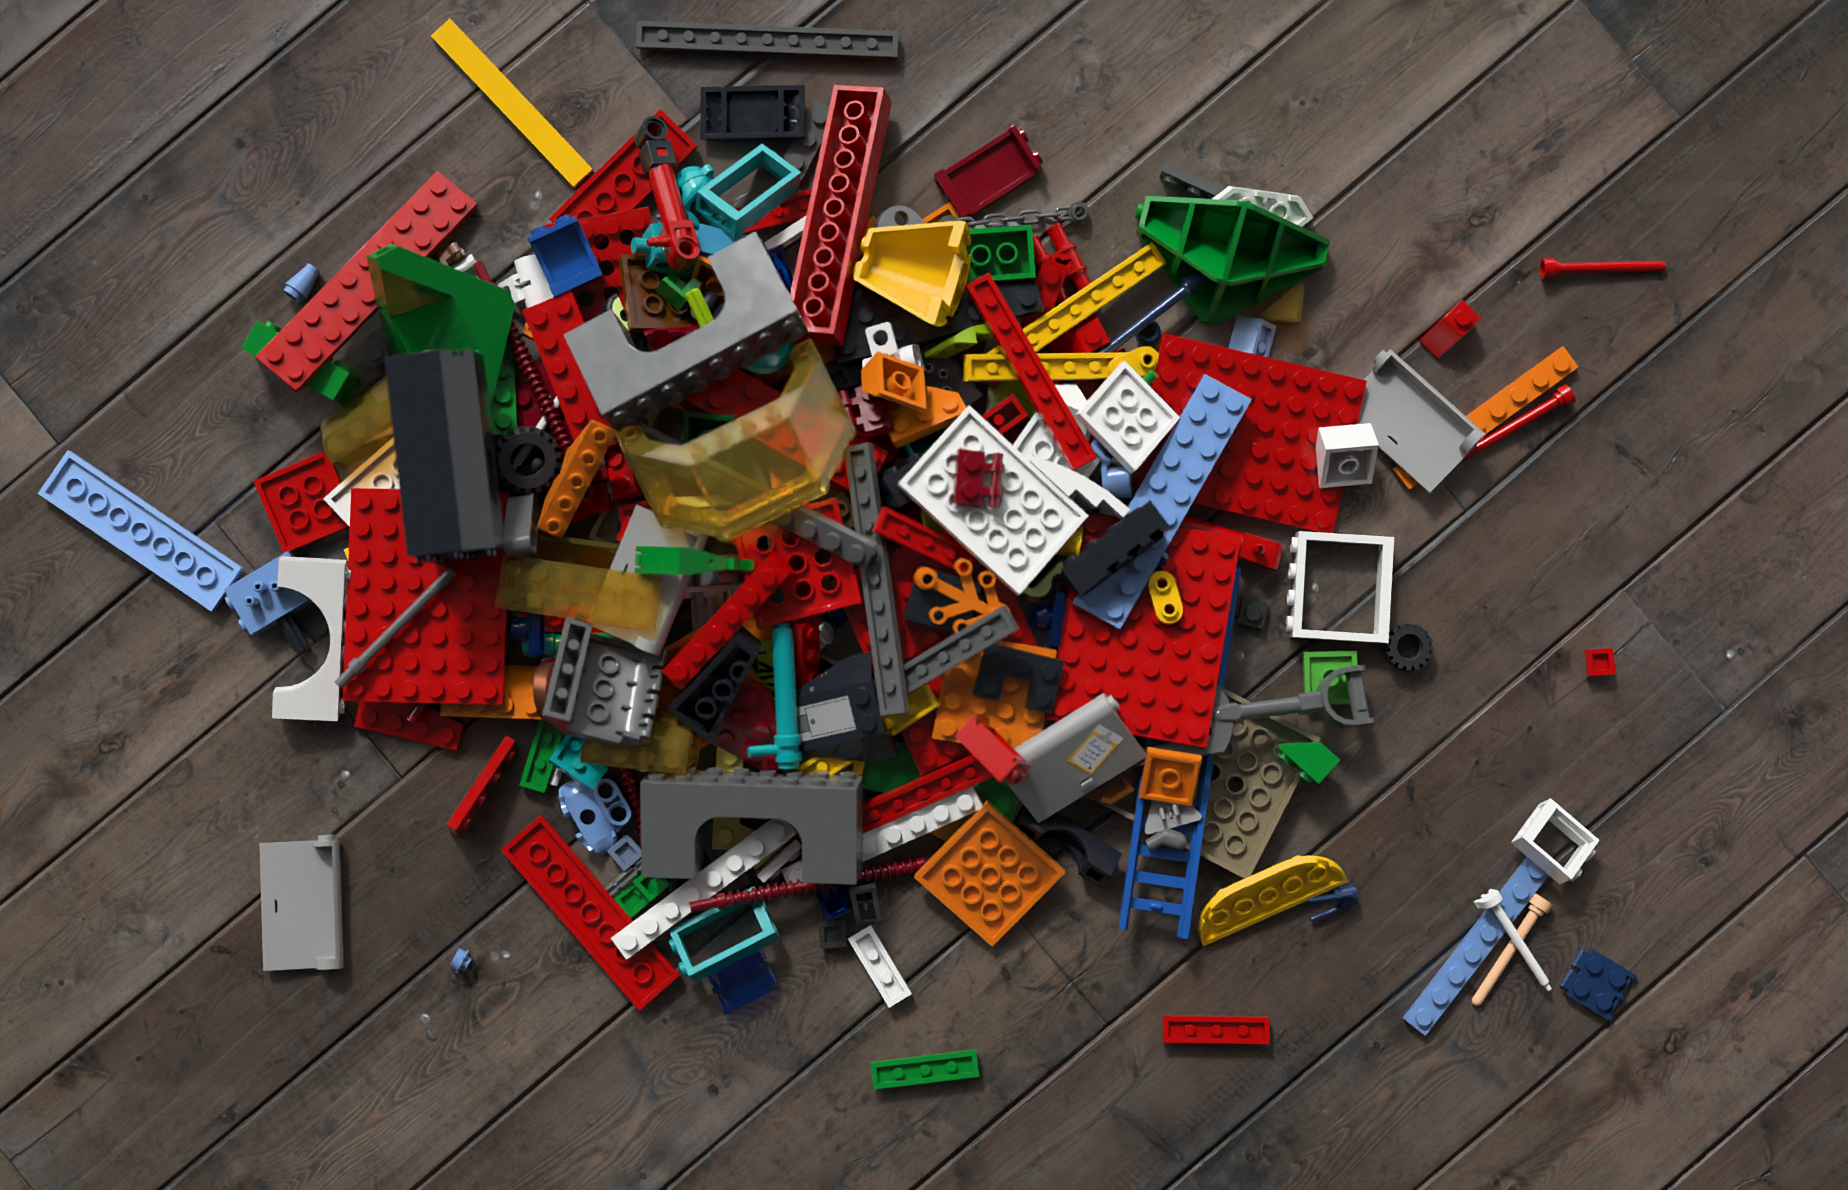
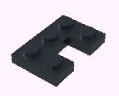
M995 643L982 652L972 694L999 701L1006 675L1026 679L1031 682L1025 707L1052 714L1065 661Z

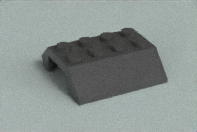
M566 617L542 717L565 734L615 747L641 745L642 740L650 739L654 721L649 718L655 717L659 696L653 693H660L664 673L658 669L666 667L669 651L662 648L659 656L637 648L633 644L592 634L593 624Z

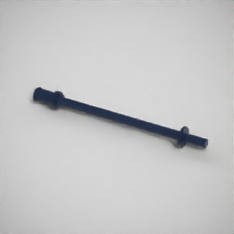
M1198 270L1189 277L1185 276L1182 278L1181 287L1096 353H1114L1186 295L1195 296L1199 293L1198 289L1211 279ZM1061 380L1057 384L1075 383L1078 380Z

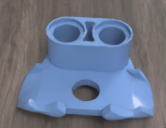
M1095 438L1091 447L1096 456L1101 460L1098 471L1102 476L1103 488L1117 499L1133 498V489L1131 488L1132 473L1124 466L1111 467V459L1114 456Z
M602 779L596 783L594 790L591 792L575 780H570L559 789V801L564 817L567 818L571 815L581 832L575 835L578 841L596 856L607 854V850L617 842L616 833L631 817L630 808L617 785L610 779ZM600 785H608L611 788L612 795L610 798L604 799L599 796L598 788ZM613 808H621L624 811L625 818L623 821L616 822L612 819L611 811ZM586 809L593 811L595 814L594 822L589 825L583 824L580 820L581 812Z

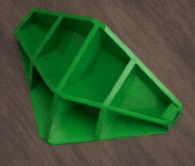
M1146 196L1143 204L1138 203L1135 213V219H1139L1136 233L1146 246L1154 242L1167 262L1162 269L1177 289L1181 287L1182 278L1191 276L1197 270L1211 279L1198 289L1199 293L1195 296L1186 295L1184 300L1200 322L1215 326L1320 271L1325 266L1330 240L1259 206L1238 200Z
M389 244L366 256L375 300L378 305L381 328L395 353L403 355L450 350L460 355L462 350H474L483 355L491 409L515 308V303L509 291L393 244Z

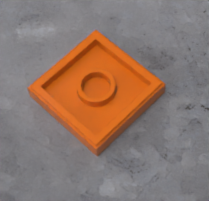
M1148 747L1139 798L1192 807L1201 765V755Z

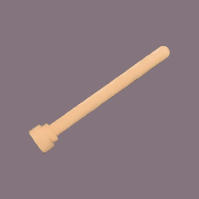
M1536 893L1529 901L1531 903L1528 907L1530 911L1517 929L1523 940L1538 917L1548 913L1553 904ZM1512 940L1509 941L1473 996V1005L1480 1006L1517 951V947Z

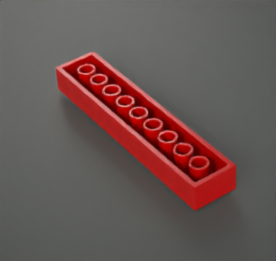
M834 85L790 292L809 332L794 342L843 346L856 282L853 279V268L855 263L860 261L861 242L866 233L892 105L886 90L882 87Z

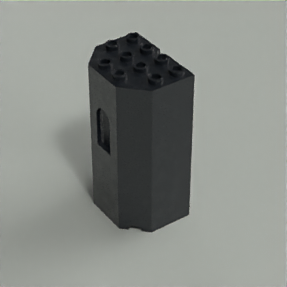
M437 350L384 357L407 557L416 558V562L443 564L450 563L451 559L469 561L476 560L477 556H498V551L504 550V527L484 356L474 350H462L460 355L450 350Z

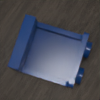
M569 214L556 219V225L546 229L545 225L530 231L532 236L527 238L554 297L570 290L573 291L604 276L576 216L571 218Z

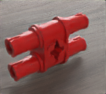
M1060 222L1047 229L1056 248L1055 253L1052 255L1046 253L1038 235H1033L1034 262L1037 274L1045 257L1069 266L1064 281L1067 279L1072 280L1078 292L1091 283L1086 274L1088 271L1087 265L1083 264L1076 250V244L1070 243ZM1063 285L1056 300V306L1069 298Z

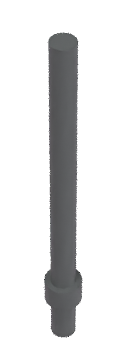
M449 567L359 658L355 657L348 664L349 668L335 681L336 685L343 689L356 675L360 676L367 669L366 665L457 573Z

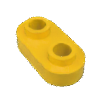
M1148 346L1134 349L1110 361L1107 368L1108 376L1123 361H1126L1140 377L1146 375L1151 369H1156L1159 355L1155 349ZM1145 355H1148L1150 358V362L1147 365L1143 361Z
M1155 572L1149 579L1148 589L1156 617L1163 624H1175L1180 620L1183 613L1175 579L1169 572ZM1159 580H1165L1167 582V587L1163 589L1159 588L1157 586V582ZM1170 605L1174 608V613L1167 614L1164 608Z

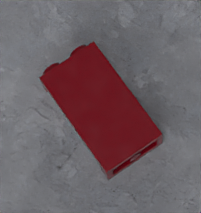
M1014 124L1009 126V130L946 170L942 168L934 173L936 184L947 201L951 202L960 218L974 216L1041 173L1043 161L1036 150L1031 151L1027 145L1029 139L1022 128L1017 129Z

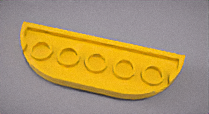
M1294 856L1292 859L1220 889L1208 902L1200 915L1198 922L1200 941L1203 946H1206L1349 881L1341 867L1328 858L1320 856Z

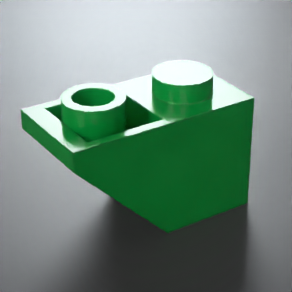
M1321 742L1278 743L1275 747L1280 751L1277 756L1288 766L1293 763L1299 769L1297 774L1308 784L1311 781L1319 784L1340 761Z

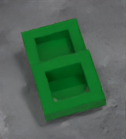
M641 874L614 899L632 918L666 889L670 883L665 878L642 877Z

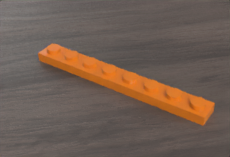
M1562 346L1470 412L1466 417L1487 434L1577 369L1578 365L1564 346ZM1398 465L1392 469L1407 490L1418 484Z

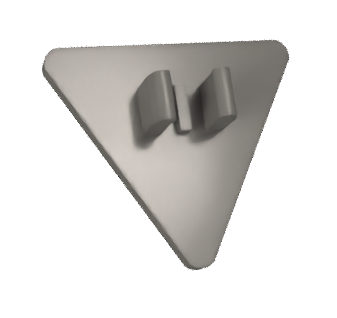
M1152 800L1145 833L1152 834L1166 828L1170 829L1201 820L1202 815L1193 806Z

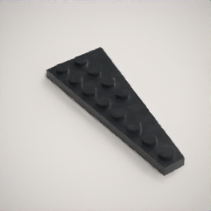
M1037 284L997 285L1016 319L1044 312ZM854 288L843 346L833 345L838 366L872 357L866 336V329L868 327L885 322L891 323L897 347L900 349L912 344L921 345L951 337L970 327L985 324L966 289L952 317L947 316L945 318L947 323L938 327L929 324L869 288ZM879 330L875 333V343L879 346L887 343L888 335L884 330Z

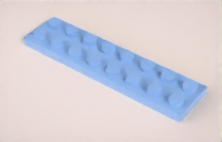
M67 450L38 492L40 496L212 612H215L225 597L224 589L232 585L244 569L72 451Z

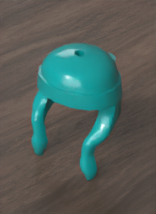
M709 164L703 168L698 166L686 167L675 175L686 216L689 220L693 221V225L696 228H699L700 224L690 211L692 202H696L697 191L714 179L715 171ZM705 217V219L709 223V226L719 228L717 225H715L713 222H711L709 219Z

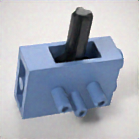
M287 551L225 588L224 591L227 594L225 600L233 611H237L241 618L238 622L245 633L249 632L250 635H259L278 624L294 652L299 653L307 649L309 644L292 615L313 603V601L296 590L278 587L280 557H297L294 552Z

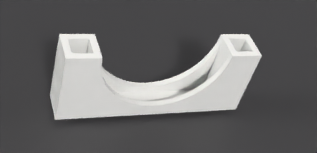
M281 556L279 559L278 587L296 590L306 595L320 608L329 627L330 649L322 667L310 678L292 686L276 687L274 689L272 718L338 721L340 714L345 712V701H343V698H340L341 688L336 685L335 681L344 673L342 672V662H344L345 654L343 635H345L346 629L344 610L347 604L345 589L347 580L350 579L351 571L348 570L347 560Z

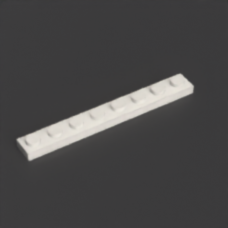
M971 786L864 833L863 862L978 811L983 803L975 786ZM802 859L781 868L787 884H789L790 880L796 883L797 879L802 882Z
M781 819L769 820L699 872L695 879L688 880L611 938L627 960L691 912L689 902L712 897L798 832L787 821Z

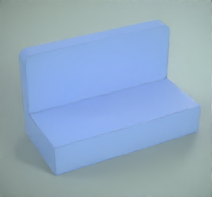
M1237 316L1228 348L1268 357L1276 326L1261 318Z

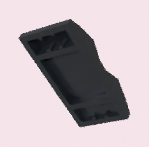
M805 85L701 87V140L739 142L746 140L786 141L805 138Z

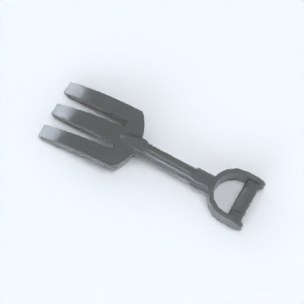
M1365 665L1344 667L1328 674L1319 683L1315 692L1296 694L1295 697L1252 703H1229L1226 694L1217 684L1209 729L1210 735H1208L1206 749L1177 743H1168L1152 748L1201 756L1224 752L1228 746L1233 724H1238L1244 720L1294 713L1304 715L1319 712L1327 723L1337 728H1355L1375 724V718H1370L1363 682L1362 672L1366 671ZM1338 676H1346L1353 720L1338 716L1331 709L1328 702V688L1331 681ZM1146 757L1129 768L1144 766Z

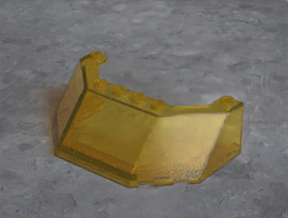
M811 338L792 349L790 358L795 366V370L780 399L680 447L648 440L643 429L635 425L616 432L615 435L662 528L683 529L685 533L704 536V534L717 537L718 540L728 542L827 493L831 485L829 481L834 471H838L846 455L844 451L849 440L853 441L856 430Z

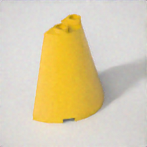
M964 221L869 228L867 236L861 242V251L864 252V256L861 261H857L854 265L853 279L929 324L938 327L943 326L947 323L945 318L947 316L952 317L957 310L967 283L971 255H967L968 252L966 251V244H971L969 227Z

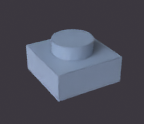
M628 833L607 850L623 871L641 858L640 846Z

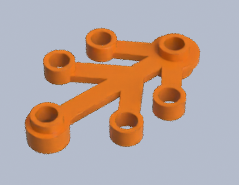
M959 559L954 565L955 571L960 576L964 592L938 579L936 572L928 567L919 568L914 575L915 584L921 589L929 590L933 588L958 601V603L943 608H932L929 612V618L935 624H942L949 617L973 609L982 614L967 621L963 619L956 620L953 624L955 634L958 633L957 627L960 623H964L968 627L1005 605L998 601L994 587L996 578L989 571H983L978 576V583L984 587L988 604L978 600L970 573L972 571V564L966 559ZM962 562H966L968 566L965 572H960L959 565ZM926 574L931 575V581L928 584H924L922 581L923 576ZM987 574L990 575V583L984 584L982 581L983 577ZM936 611L942 612V618L940 620L934 619V613Z

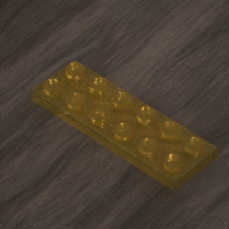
M503 554L495 607L655 631L663 577L521 556L507 558L506 554Z

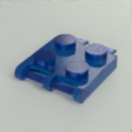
M762 949L715 972L721 984L718 985L713 974L708 976L713 985V988H711L713 993H717L724 1007L722 1010L724 1015L772 991L770 986L778 982L770 965L762 969L760 967V964L767 961ZM722 989H724V991H725V993H726V995H727V997H728V1000H729V1002H730V1004H731L730 1006L728 1005V1003H727V1001H726V999H725V997H724V995H723V993H722V991H721Z

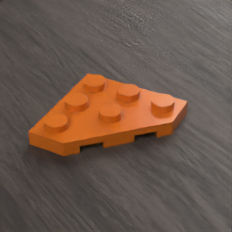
M925 386L926 410L924 412L886 399L893 430L887 432L895 448L897 449L949 427L966 409L959 393Z

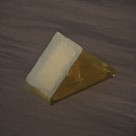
M1300 282L1260 314L1258 318L1271 324L1298 326L1301 323L1304 284Z

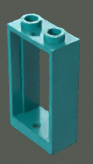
M761 144L699 189L696 196L695 210L735 239L799 191L801 172L778 156L776 152ZM760 166L780 180L739 212L719 197Z
M757 900L755 904L753 901H750L763 932L694 966L682 937L742 906L735 904L734 908L729 905L724 910H718V908L708 909L669 929L672 937L669 943L675 954L679 953L682 959L679 966L685 977L689 976L693 981L698 982L780 940L781 937L765 902Z

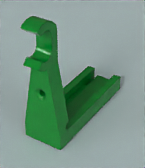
M636 546V552H645V554H635V565H644V568H635V573L692 575L725 569L753 571L754 560L725 558L689 547Z

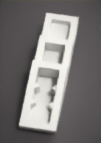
M1034 456L1028 459L1068 497L1075 492L1092 509L1102 502L1119 519L1129 512L1130 509L1121 501L1088 478Z

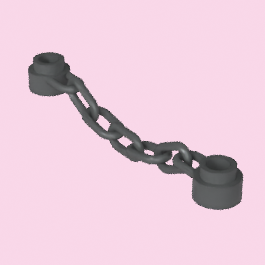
M1075 201L1069 204V206L1057 207L1053 213H1042L1038 209L1023 210L1014 217H1007L1003 213L988 214L983 220L975 221L971 217L956 218L947 215L942 217L939 223L971 221L967 223L968 226H971L969 229H974L976 225H984L986 228L1004 227L1008 221L1017 220L1022 225L1037 224L1047 217H1054L1057 221L1071 220L1072 222L1080 223L1088 218L1089 208L1085 203ZM1077 207H1081L1083 210V214L1080 217L1075 215ZM1067 210V217H1058L1061 215L1058 211ZM1038 213L1035 217L1039 219L1023 221L1025 219V216H1022L1023 214ZM1002 217L999 221L1003 223L988 225L991 223L990 220H987L988 218Z

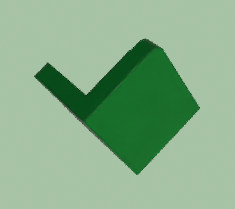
M671 272L667 277H664L655 291L676 310L680 311L688 302L685 294L692 289L700 288L702 283L694 277L688 284H685Z

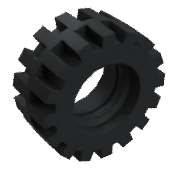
M1401 624L1389 631V642L1383 643V653L1386 655V660L1391 663L1390 665L1398 670H1417L1425 666L1432 657L1431 652L1434 647L1431 643L1433 642L1432 638L1419 625ZM1405 636L1413 637L1419 647L1418 653L1409 659L1402 657L1397 649L1398 642Z

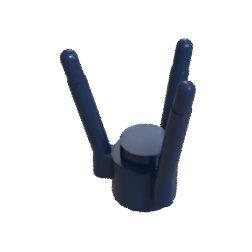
M1343 884L1336 887V889H1332L1331 895L1310 898V903L1333 900V903L1338 905L1310 917V921L1314 922L1337 912L1349 910L1351 905H1357L1358 894L1355 885Z

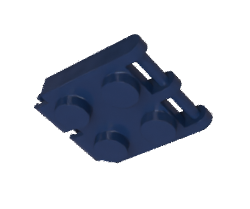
M1580 948L1571 965L1578 968L1577 972L1575 973L1568 969L1559 985L1566 989L1565 995L1605 1019L1612 1021L1614 1018L1612 1016L1620 1000L1623 1001L1625 999L1624 993L1632 979L1636 980L1637 975L1591 948L1588 952Z

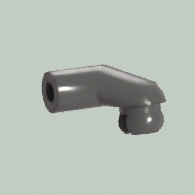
M1168 828L1145 840L1151 851L1163 845L1176 850H1183L1187 846L1184 834Z

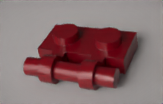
M862 386L855 388L857 397L852 399L849 398L847 391L838 392L839 400L837 407L838 411L842 413L843 431L847 433L849 440L857 439V431L865 429L868 437L893 430L886 399L862 391ZM860 409L862 417L854 418L852 411Z
M956 450L952 504L980 507L982 497H989L988 507L999 508L1000 498H1003L1001 478L1002 474L1005 473L1003 454L993 453L992 463H985L984 451ZM984 473H991L990 487H983Z

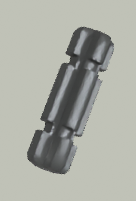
M639 858L634 865H631L617 876L615 882L612 881L605 887L606 891L613 898L622 892L621 889L627 888L640 876L642 872V858Z

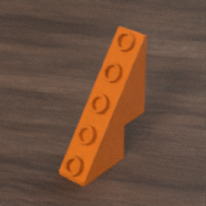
M591 420L566 451L560 474L548 488L537 525L538 530L562 539L617 430Z

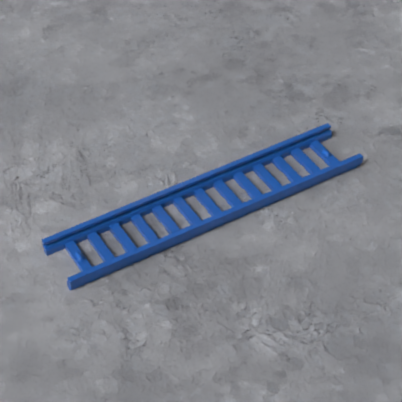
M1236 567L1217 680V684L1222 690H1224L1241 571L1240 567ZM1145 738L1144 749L1171 742ZM1214 754L1202 756L1201 769L1197 780V797L1194 798L1192 805L1202 815L1201 820L1193 822V825L1184 824L1170 828L1184 835L1191 836L1189 851L1163 847L1151 851L1148 845L1140 844L1142 829H1145L1148 819L1144 818L1146 802L1152 803V800L1139 798L1144 766H1141L1118 925L1119 929H1128L1131 908L1180 915L1177 937L1188 939ZM1138 855L1187 862L1185 878L1136 871ZM1134 882L1182 888L1181 904L1132 897Z

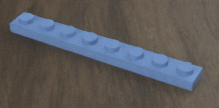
M1528 857L1523 860L1499 892L1502 896L1499 904L1512 923L1549 876ZM1491 908L1483 912L1403 1016L1404 1020L1425 1036L1506 932Z

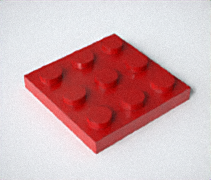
M327 450L253 481L283 553L287 551L293 552L349 528L323 499L342 483L331 455Z

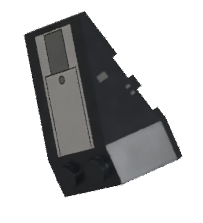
M872 651L841 660L796 690L798 734H801L799 751L802 752V756L862 762H875L898 756L892 730H886L884 718L880 716L878 694L874 682L875 672Z

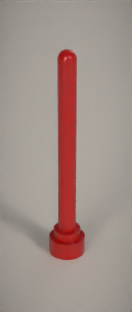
M1542 258L1539 269L1541 279H1554L1555 276H1559L1562 273L1664 271L1667 268V264L1664 261L1560 263L1559 260L1554 258Z
M1566 384L1555 390L1556 393L1552 395L1553 398L1483 438L1464 460L1470 459L1556 407L1562 408L1564 406L1567 408L1574 404L1576 398L1572 390Z

